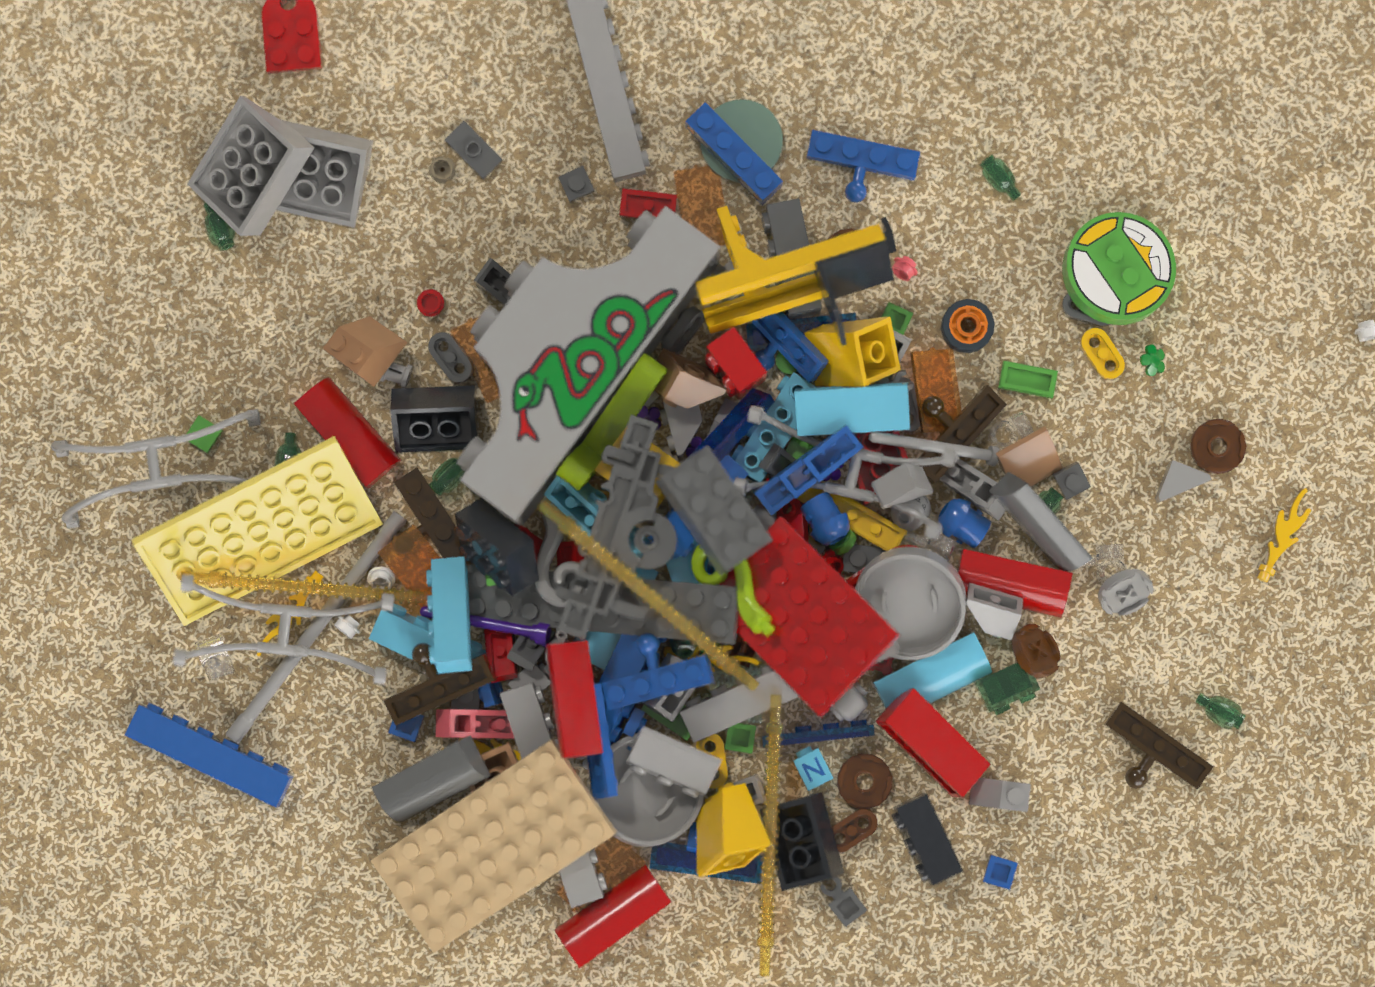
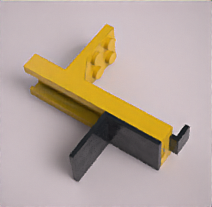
M724 206L716 210L724 242L734 270L697 281L695 285L702 305L740 293L744 294L742 297L702 309L710 334L823 298L840 344L843 346L847 342L836 298L894 280L889 255L897 252L894 235L887 217L881 218L883 232L880 225L876 224L765 260L748 249L744 235L737 234L738 231H741L737 216H731L728 207ZM814 270V274L804 276L770 288L764 287L765 285H769Z

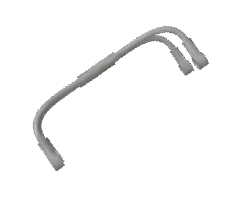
M752 405L750 408L748 422L760 424L764 420L789 435L813 446L822 442L810 436H797V430L766 414L763 407ZM945 448L943 456L935 458H896L883 456V453L861 449L851 457L845 485L826 481L825 483L816 482L810 488L822 489L830 494L871 503L873 501L879 502L875 492L856 488L862 460L877 464L902 465L909 463L914 466L942 464L953 467L958 461L957 450ZM736 477L734 484L742 496H745L746 492L760 488L767 481L749 483L746 479ZM902 503L891 506L926 524V538L937 540L938 536L942 533L941 523L932 521L925 515Z
M247 410L217 424L186 435L151 438L124 443V445L85 446L68 444L67 440L54 441L51 444V448L55 451L57 458L69 456V451L84 453L126 452V454L146 451L150 479L133 481L130 484L111 488L80 501L64 512L62 521L66 523L68 529L79 527L77 511L101 499L123 492L131 491L134 493L178 486L184 482L213 481L241 484L249 480L214 474L183 476L176 474L161 477L157 449L176 446L177 443L206 436L244 419L248 420L249 427L261 425L259 410Z
M182 574V592H192L194 590L229 605L261 611L260 613L280 615L277 643L258 641L257 643L223 644L186 652V649L175 648L173 666L185 667L186 659L211 653L257 650V653L300 657L310 655L330 659L374 676V684L385 685L387 668L375 667L373 669L338 654L310 649L308 646L289 644L291 616L311 618V616H341L379 608L383 611H392L394 594L382 593L381 601L341 609L320 610L306 606L264 602L255 604L230 598L194 583V575Z

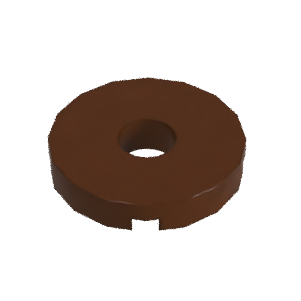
M1224 419L1208 420L1200 425L1191 437V456L1197 466L1208 473H1228L1236 468L1245 456V436L1231 421ZM1214 439L1224 441L1226 445L1224 453L1215 454L1211 450V442Z
M861 753L850 757L842 764L837 775V787L840 795L848 804L859 809H871L879 806L888 798L892 790L893 777L889 767L881 758L873 754ZM868 773L871 775L873 784L869 789L863 790L858 787L857 778L860 774Z

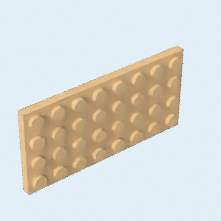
M552 738L374 857L371 862L431 951L435 953L615 835L617 831L568 759H561L559 746Z

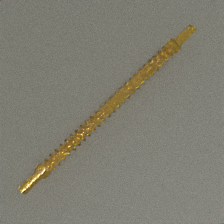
M546 499L538 505V508L559 525V531L563 534L568 533L569 539L574 538L576 540V545L581 544L582 550H588V555L593 554L594 561H601L600 566L606 565V571L611 570L613 577L617 575L619 582L624 581V586H630L631 592L636 591L638 598L643 597V603L649 602V608L655 607V613L660 612L662 619L667 618V623H673L674 629L679 628L680 634L685 633L687 640L692 639V645L698 644V650L704 649V655L709 654L710 660L717 661V666L722 665V670L727 675L732 674L751 691L758 687L759 682L739 666V661L734 656L729 657V652H723L722 646L717 647L716 641L711 642L710 636L705 637L704 631L699 632L697 625L692 626V620L686 621V615L681 616L680 610L675 611L673 609V604L668 605L667 599L662 600L661 594L656 595L655 589L650 590L649 583L643 584V578L637 579V573L632 574L630 567L626 569L624 562L619 563V558H613L612 552L607 553L605 546L600 547V541L594 542V536L589 537L587 530L583 532L581 525L576 526V521L571 516L566 517Z
M181 571L180 582L182 581V574L194 575V583L208 584L209 588H218L220 585L223 589L226 586H230L231 590L234 587L242 590L245 587L247 591L255 588L256 592L259 589H263V592L269 589L271 593H274L275 590H278L280 594L283 591H287L288 595L291 592H295V595L302 592L304 596L307 593H311L312 597L315 594H319V597L326 594L328 598L331 595H335L336 599L339 596H343V599H347V596H350L352 600L355 597H359L360 601L363 598L371 601L373 598L376 602L382 599V593L394 594L393 604L395 601H399V604L406 601L408 605L411 602H415L416 606L422 603L426 607H428L427 596L432 595V590L425 589L424 592L416 589L414 592L412 588H409L408 591H405L403 587L400 590H396L395 586L392 589H388V586L381 589L379 585L376 588H372L371 584L368 587H364V584L357 587L355 583L352 586H348L347 582L344 585H340V582L334 585L332 581L324 584L323 580L320 583H316V580L308 582L307 579L301 582L299 578L296 581H292L291 577L288 580H284L283 577L277 580L275 576L272 579H268L267 575L264 578H260L259 575L253 578L251 574H248V577H244L243 573L240 576H236L234 572L229 576L227 572H224L222 575L219 571H210V573Z
M770 694L769 723H766V733H769V736L765 738L769 741V744L765 745V748L768 749V752L765 753L768 760L764 763L768 765V768L764 769V772L767 773V777H764L767 785L763 787L767 789V792L763 794L766 797V801H763L766 809L762 811L766 813V816L762 820L765 821L763 826L771 845L761 852L764 854V857L760 858L764 864L760 866L763 870V873L760 874L763 881L759 882L763 886L759 890L762 894V897L759 898L762 905L758 906L762 910L758 914L761 918V921L758 922L761 929L757 930L760 934L757 937V947L760 948L759 976L764 977L770 976L771 948L774 947V938L771 936L775 933L772 929V926L775 925V922L772 921V918H775V914L772 911L776 909L773 905V902L776 901V898L773 897V894H776V890L773 887L777 885L774 881V878L777 877V874L774 873V870H777V866L774 863L778 861L775 857V854L778 853L775 846L779 844L775 839L779 837V834L776 833V830L779 829L776 822L780 820L776 815L780 813V810L777 809V806L780 805L777 798L781 796L777 791L781 789V786L778 785V782L781 781L778 774L782 772L778 769V766L782 765V762L779 761V757H782L779 749L783 748L779 742L783 740L780 734L783 733L784 725L781 723L782 695Z

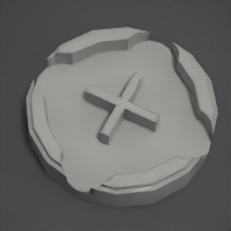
M1123 570L1115 573L1102 584L1098 592L1099 603L1108 614L1113 615L1112 612L1118 613L1119 616L1131 614L1145 606L1149 601L1148 596L1150 593L1153 594L1154 591L1153 583L1150 577L1142 570Z

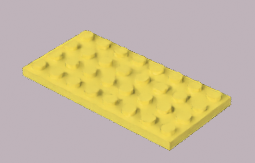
M335 436L133 538L132 541L185 626L227 604L194 590L192 592H182V574L194 575V583L221 595L238 599L383 525Z

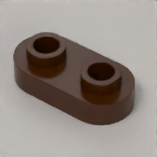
M867 809L856 810L832 826L834 837L837 833H843L845 836L843 843H836L839 853L851 849L876 831L878 821L873 812ZM862 817L868 820L866 828L858 826V820Z

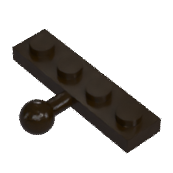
M986 385L954 419L944 411V403L937 396L927 397L923 401L922 410L927 417L937 418L945 427L943 432L934 441L970 446L1007 404L989 385ZM924 451L919 458L942 457L943 453ZM942 464L917 465L923 467L931 484H935L950 468V466Z
M415 468L396 480L394 485L421 525L409 533L398 532L392 539L394 550L401 554L408 553L414 547V542L427 534L442 558L462 557L459 552V537L455 531L456 525L419 469ZM466 561L467 568L473 564L471 561Z
M427 643L417 644L412 650V658L415 663L423 666L428 680L383 700L395 726L496 680L497 678L485 653L472 659V671L438 674L435 665L430 663L429 647L431 646Z
M1119 702L1104 724L1146 754L1138 766L1131 767L1126 772L1125 780L1131 788L1139 789L1145 786L1148 780L1147 772L1155 761L1195 789L1201 786L1214 767L1123 702Z

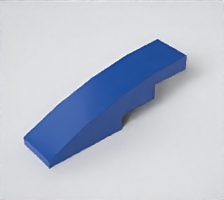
M845 425L795 460L753 493L767 512L773 515L816 482L822 481L864 447L848 426Z

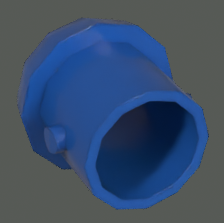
M827 492L813 497L800 508L813 530L810 536L819 544L824 546L835 544L842 540L850 530L848 514H841L838 506Z
M952 499L945 504L938 517V523H941L942 534L946 538L954 536L957 538V543H965L971 548H975L988 532L991 521L982 515L983 512L981 510L975 511L970 508L971 502L963 499Z

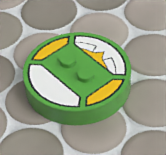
M1112 212L1091 219L1078 230L1064 253L1062 275L1070 298L1082 312L1102 323L1128 325L1149 317L1167 299L1175 282L1176 261L1168 239L1157 226L1138 215Z

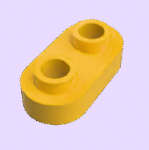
M1091 328L1082 335L1080 340L1081 349L1097 373L1107 380L1119 377L1124 371L1125 362L1106 332L1099 328ZM1091 338H1096L1099 341L1097 348L1090 346L1089 340ZM1105 362H1113L1114 370L1108 371L1105 368Z
M713 734L697 741L696 749L722 760L718 768L719 777L716 780H712L709 788H719L726 782L728 771L723 740L719 735ZM712 741L715 743L716 747L713 752L705 750L706 742Z

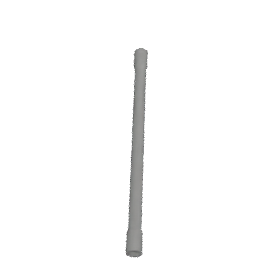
M393 511L380 528L378 535L321 610L339 609L388 543L392 541L395 534L407 522L406 519ZM316 616L294 645L308 646L310 648L333 616ZM285 656L245 711L238 716L225 733L226 736L237 744L240 743L253 726L255 719L301 660L302 656Z

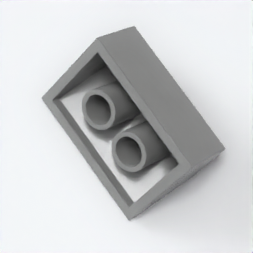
M643 726L637 734L626 764L631 765L630 770L637 774L645 776L646 773L657 776V782L671 787L672 784L683 787L681 792L697 798L698 795L704 796L707 793L722 760Z

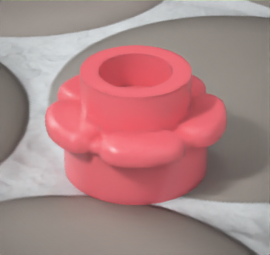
M903 256L902 258L896 257L894 259L895 263L892 266V271L899 279L909 281L911 277L917 275L916 263L911 258Z

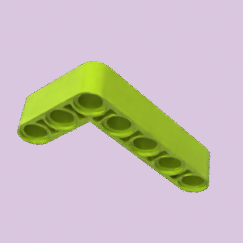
M644 353L582 444L567 457L556 475L578 491L595 476L594 470L602 460L605 447L612 446L628 425L631 415H638L668 369Z

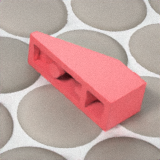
M436 709V737L466 738L471 736L472 738L515 739L505 710Z

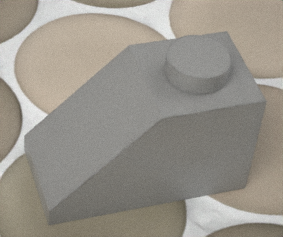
M969 583L966 604L984 633L991 634L997 638L1012 640L1022 615L1023 598Z
M979 778L971 788L969 805L1028 812L1031 784Z

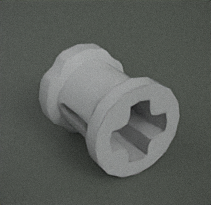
M393 362L379 381L388 380L400 384L401 388H406L413 366L408 365L406 367Z

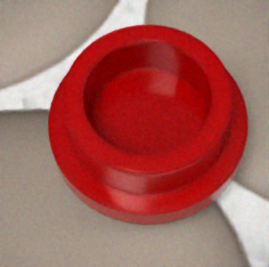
M424 290L417 298V308L424 316H437L444 308V298L437 290Z

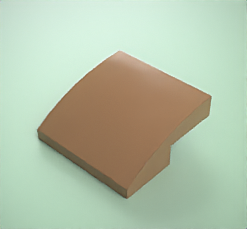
M1045 426L996 453L1004 474L1006 475L1008 472H1011L1027 482L1030 487L1063 469L1056 448Z

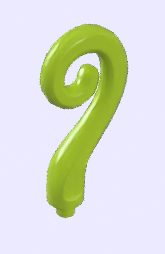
M698 544L691 558V570L694 577L701 584L720 585L726 580L729 571L720 576L716 570L714 574L709 575L705 570L707 556ZM744 559L733 567L737 587V606L742 619L755 633L762 631L768 636L774 630V627L770 624L771 616L760 607L755 599L747 559Z

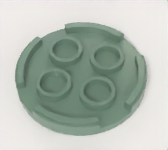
M744 99L732 100L714 109L725 123L773 169L781 155L783 146L782 130L774 114L765 106ZM700 143L701 152L708 167L715 174L739 183Z

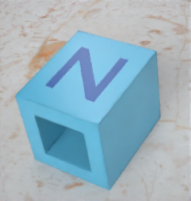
M808 746L795 753L797 759L793 760V763L808 791L833 779L818 748L812 750L811 746Z

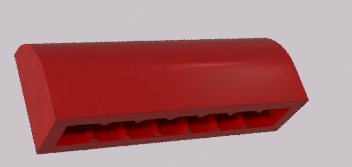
M330 377L314 385L293 403L325 441L335 436L355 474L366 488L372 487L402 461Z
M966 549L961 550L957 572L965 587L966 597L968 585L972 583L1023 598L1022 609L1060 618L1066 606L1073 576L1071 572Z
M588 641L546 645L561 759L603 753Z
M914 688L899 695L875 721L951 797L963 798L991 765Z
M645 864L607 891L603 898L593 901L554 930L578 967L581 968L672 903V901Z

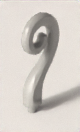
M545 497L542 500L544 507L540 512L546 533L536 559L539 580L535 582V586L539 595L552 606L565 608L567 600L557 597L556 591L550 584L548 574L553 557L563 539L566 521L564 514ZM570 561L559 565L554 571V583L560 587L564 586L566 576L569 574L576 575L580 563ZM577 585L572 589V591L584 595L587 590Z

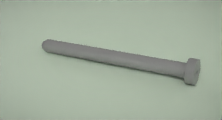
M871 432L869 434V440L874 443L943 453L945 448L957 450V455L961 457L986 460L987 465L996 466L998 463L996 453L999 452V448L996 446L982 449L883 432Z

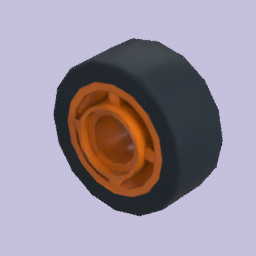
M964 299L956 301L947 309L942 318L941 332L943 339L949 347L958 352L972 353L979 351L987 345L994 333L995 322L991 311L985 304L978 300ZM965 319L971 320L975 325V330L971 333L964 332L960 326L961 321Z

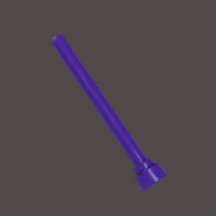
M427 606L420 609L421 616L433 619V612H429ZM470 615V626L530 637V640L535 641V644L543 646L548 645L552 628H550L548 623L539 622L538 624L528 626Z

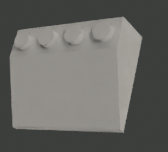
M240 96L187 185L240 236L261 235L314 150V147L295 129L251 100Z
M281 120L299 132L314 147V150L276 210L354 228L369 170L373 140Z

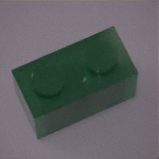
M1018 662L973 682L987 713L994 711L995 715L1010 710L1009 704L1018 699L1022 704L1036 698L1035 692L1040 690L1036 678L1025 672Z

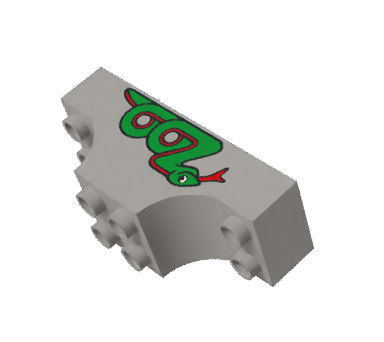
M666 206L657 218L647 210L641 214L626 236L630 240L627 246L632 249L631 253L609 265L592 269H574L557 265L542 257L536 266L533 267L523 260L510 275L504 286L509 291L507 295L511 299L501 312L491 305L488 306L470 331L475 336L474 340L478 342L474 347L478 356L496 376L500 390L501 410L497 431L490 441L486 444L476 436L459 457L456 464L466 472L460 480L469 490L483 498L519 526L525 524L545 497L544 493L557 476L556 473L563 462L582 444L642 355L646 353L650 356L664 334L670 330L680 313L697 294L695 282L709 278L720 263V246Z

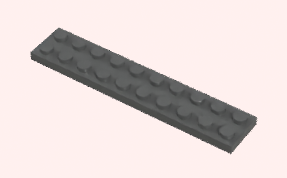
M469 565L470 615L528 626L542 622L550 624V628L559 627L565 608L552 606L539 595L535 583L512 597L504 589H499L496 585L487 586L486 575H482L475 565ZM549 571L550 584L556 591L558 586L554 583V571ZM567 575L566 582L562 587L572 590L576 586L574 585L576 575ZM631 578V580L622 582L615 599L636 606L649 607L644 621L628 619L611 611L606 616L594 613L588 631L636 636L651 633L658 638L735 644L739 612L737 606V587Z

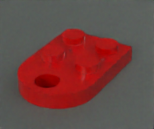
M266 0L262 8V29L267 74L322 69L318 15L313 1L296 0L294 8L285 10L281 7L282 0Z

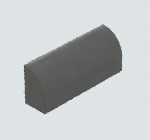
M1008 472L989 490L1033 542L1059 569L1063 571L1076 570L1093 558L1027 482Z
M468 736L371 788L385 813L395 821L404 822L491 775L472 737Z

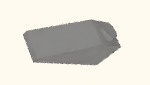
M959 458L954 466L950 467L939 479L997 521L1000 520L1006 511L989 492L997 482Z

